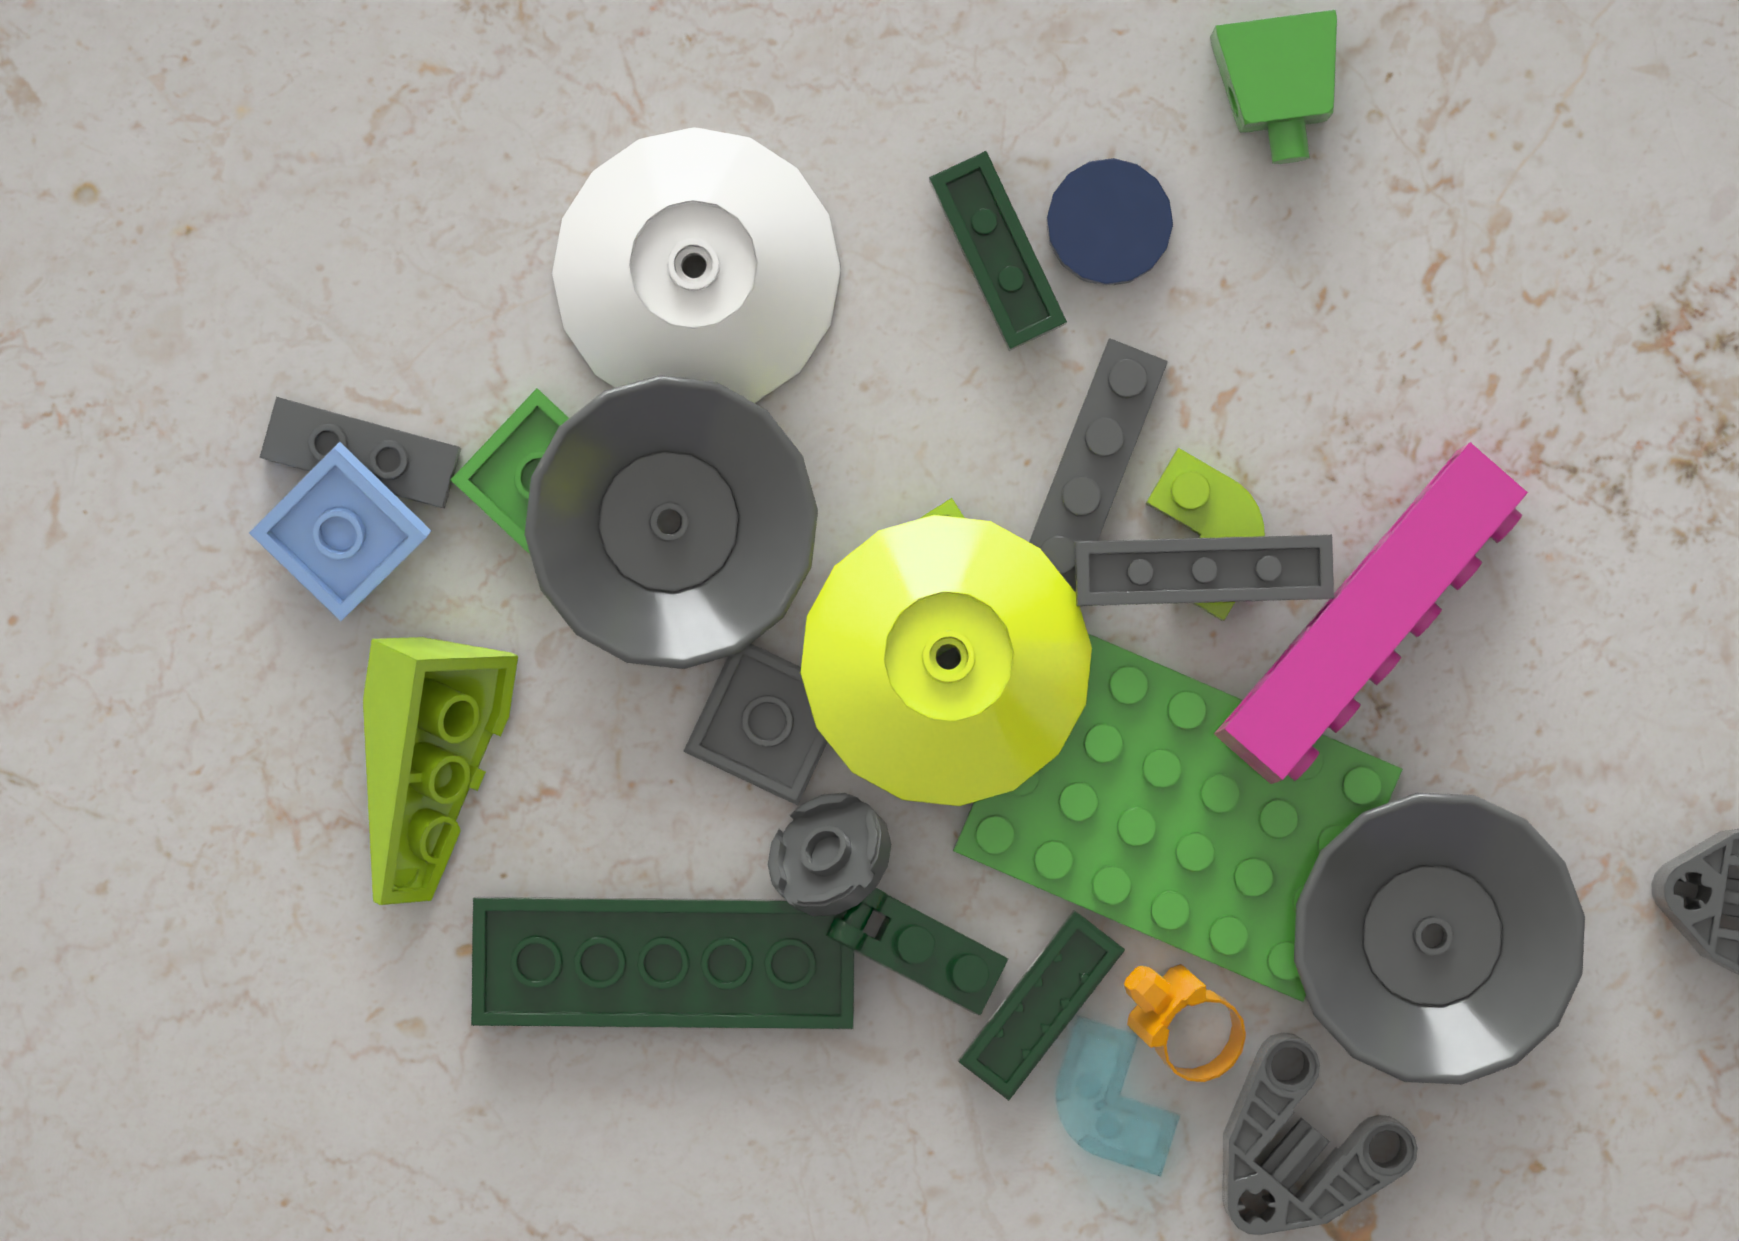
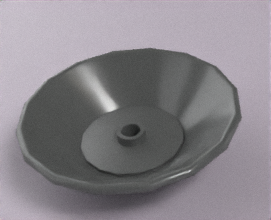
M659 375L605 390L559 426L531 476L524 535L540 590L577 636L626 663L687 669L739 654L784 618L812 568L818 508L803 455L768 410L718 382ZM667 509L676 511L681 520L678 530L670 534L661 532L657 525L659 514Z
M1414 793L1361 813L1320 851L1296 903L1294 963L1313 1015L1352 1058L1403 1082L1463 1085L1517 1065L1559 1026L1583 974L1585 914L1566 862L1527 819L1475 795ZM1430 924H1438L1443 931L1442 941L1434 947H1427L1422 941V932Z

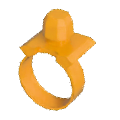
M1182 964L1171 967L1163 977L1150 967L1138 966L1125 979L1124 987L1126 993L1137 1004L1128 1016L1127 1026L1150 1048L1155 1047V1051L1161 1060L1176 1075L1187 1081L1206 1082L1222 1076L1234 1066L1243 1052L1246 1032L1243 1018L1236 1008L1224 997L1211 990H1206V985ZM1204 1002H1215L1225 1005L1230 1012L1232 1027L1229 1041L1222 1052L1208 1064L1193 1069L1178 1068L1169 1061L1167 1041L1170 1031L1168 1026L1175 1015L1188 1004L1191 1007Z

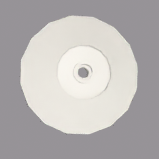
M694 127L639 139L591 173L562 218L552 277L563 329L594 374L614 388L663 375L718 382L756 403L801 372L831 326L841 267L829 213L795 166L749 137ZM700 256L706 261L707 266L703 275L691 278L684 274L682 266L688 257Z

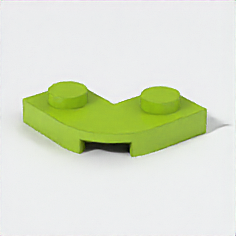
M1176 449L1145 504L1199 535L1198 538L1265 536L1261 511L1252 495L1241 484L1184 450ZM1235 602L1192 604L1221 621H1225Z

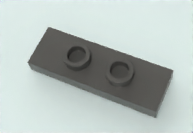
M276 397L259 458L310 472L341 442L394 495L445 509L452 484L451 479L455 474L461 452L460 447Z

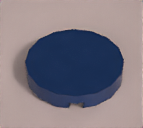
M1115 158L1089 161L1070 172L1053 193L1047 215L1049 244L1061 265L1083 281L1103 285L1130 283L1151 271L1166 251L1173 227L1170 200L1159 181L1138 164Z

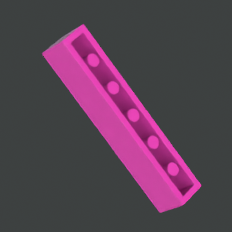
M1471 442L1457 450L1336 590L1334 599H1329L1216 730L1214 735L1270 784L1282 781L1287 775L1296 781L1320 754L1312 745L1329 727L1333 732L1337 733L1359 709L1361 704L1353 697L1364 684L1370 680L1375 685H1378L1397 665L1401 656L1394 649L1410 632L1416 638L1419 637L1437 618L1442 609L1435 601L1445 589L1451 585L1456 590H1459L1478 570L1482 561L1475 554L1486 541L1492 538L1496 543L1500 542L1518 523L1522 514L1515 507L1528 492Z

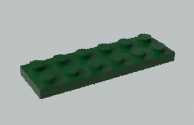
M474 897L471 1026L853 1029L854 951L826 936L833 919L837 918L840 920L844 912L829 916H811L794 909L786 900Z

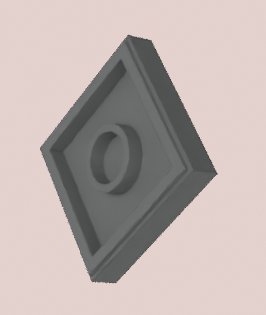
M750 644L739 654L728 656L683 752L798 806L828 743L816 728L800 674L801 667L753 644Z

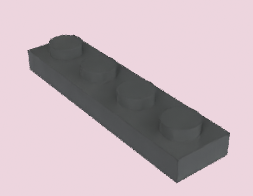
M1111 338L1107 341L1029 540V543L1043 551L1075 592L1074 543L1077 541H1098L1168 363L1167 360Z
M1332 534L1077 541L1074 543L1076 606L1334 599Z

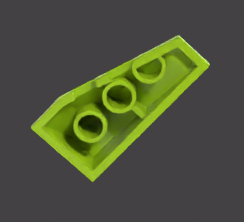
M426 637L371 639L363 695L373 902L379 905L432 901L461 832L456 820L470 788L478 791L486 771L479 768L487 746L493 734L502 735L508 721L518 655L506 651Z

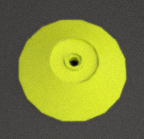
M931 515L879 530L833 567L806 617L800 674L816 728L852 773L901 800L963 806L1014 791L1059 755L1086 706L1092 645L1081 608L1076 606V592L1040 548L991 521ZM943 646L956 648L960 654L959 665L951 670L940 667L936 661V652L939 648Z

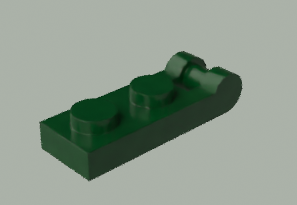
M875 888L857 906L846 910L840 920L834 918L826 933V936L980 1016L1008 961V958L902 903L878 888ZM873 911L885 917L875 938L863 932Z

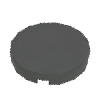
M847 793L823 794L801 804L790 815L793 821L786 827L784 833L779 829L771 842L767 865L772 885L794 909L811 916L837 915L857 906L877 887L888 867L892 845L887 824L869 804Z

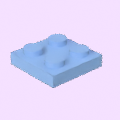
M339 442L249 534L333 615L342 621L427 538L431 530Z

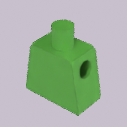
M1336 10L1216 25L1210 36L1211 46L1237 128L1240 133L1268 130L1272 164L1294 163L1309 159L1306 125L1325 122L1333 114L1337 34Z

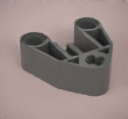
M1732 829L1716 833L1662 865L1655 873L1651 886L1652 896L1656 905L1699 955L1739 975V930L1719 927L1721 915L1739 918V879L1728 877L1729 865L1739 866V829ZM1688 873V882L1698 885V893L1695 899L1686 897L1685 900L1688 905L1684 906V898L1674 894V886L1676 881L1686 882L1687 879L1684 874Z
M1290 1033L1272 1035L1262 1043L1223 1132L1222 1201L1226 1213L1238 1229L1247 1234L1263 1235L1327 1224L1411 1170L1417 1158L1418 1147L1416 1140L1408 1128L1390 1116L1376 1115L1368 1117L1360 1123L1339 1149L1335 1147L1296 1194L1290 1191L1291 1187L1330 1143L1329 1140L1302 1117L1261 1165L1256 1162L1255 1158L1295 1113L1293 1109L1312 1088L1319 1076L1320 1063L1317 1053L1306 1041ZM1287 1047L1298 1048L1304 1058L1303 1069L1300 1074L1290 1080L1277 1079L1273 1075L1271 1068L1275 1054ZM1386 1130L1396 1132L1400 1140V1149L1397 1155L1392 1160L1384 1163L1373 1161L1369 1153V1146L1373 1137L1379 1132ZM1263 1189L1268 1191L1269 1194L1262 1196V1199L1268 1205L1264 1212L1259 1214L1251 1209L1245 1215L1239 1213V1210L1245 1209V1205L1240 1200V1197L1246 1190L1255 1195Z

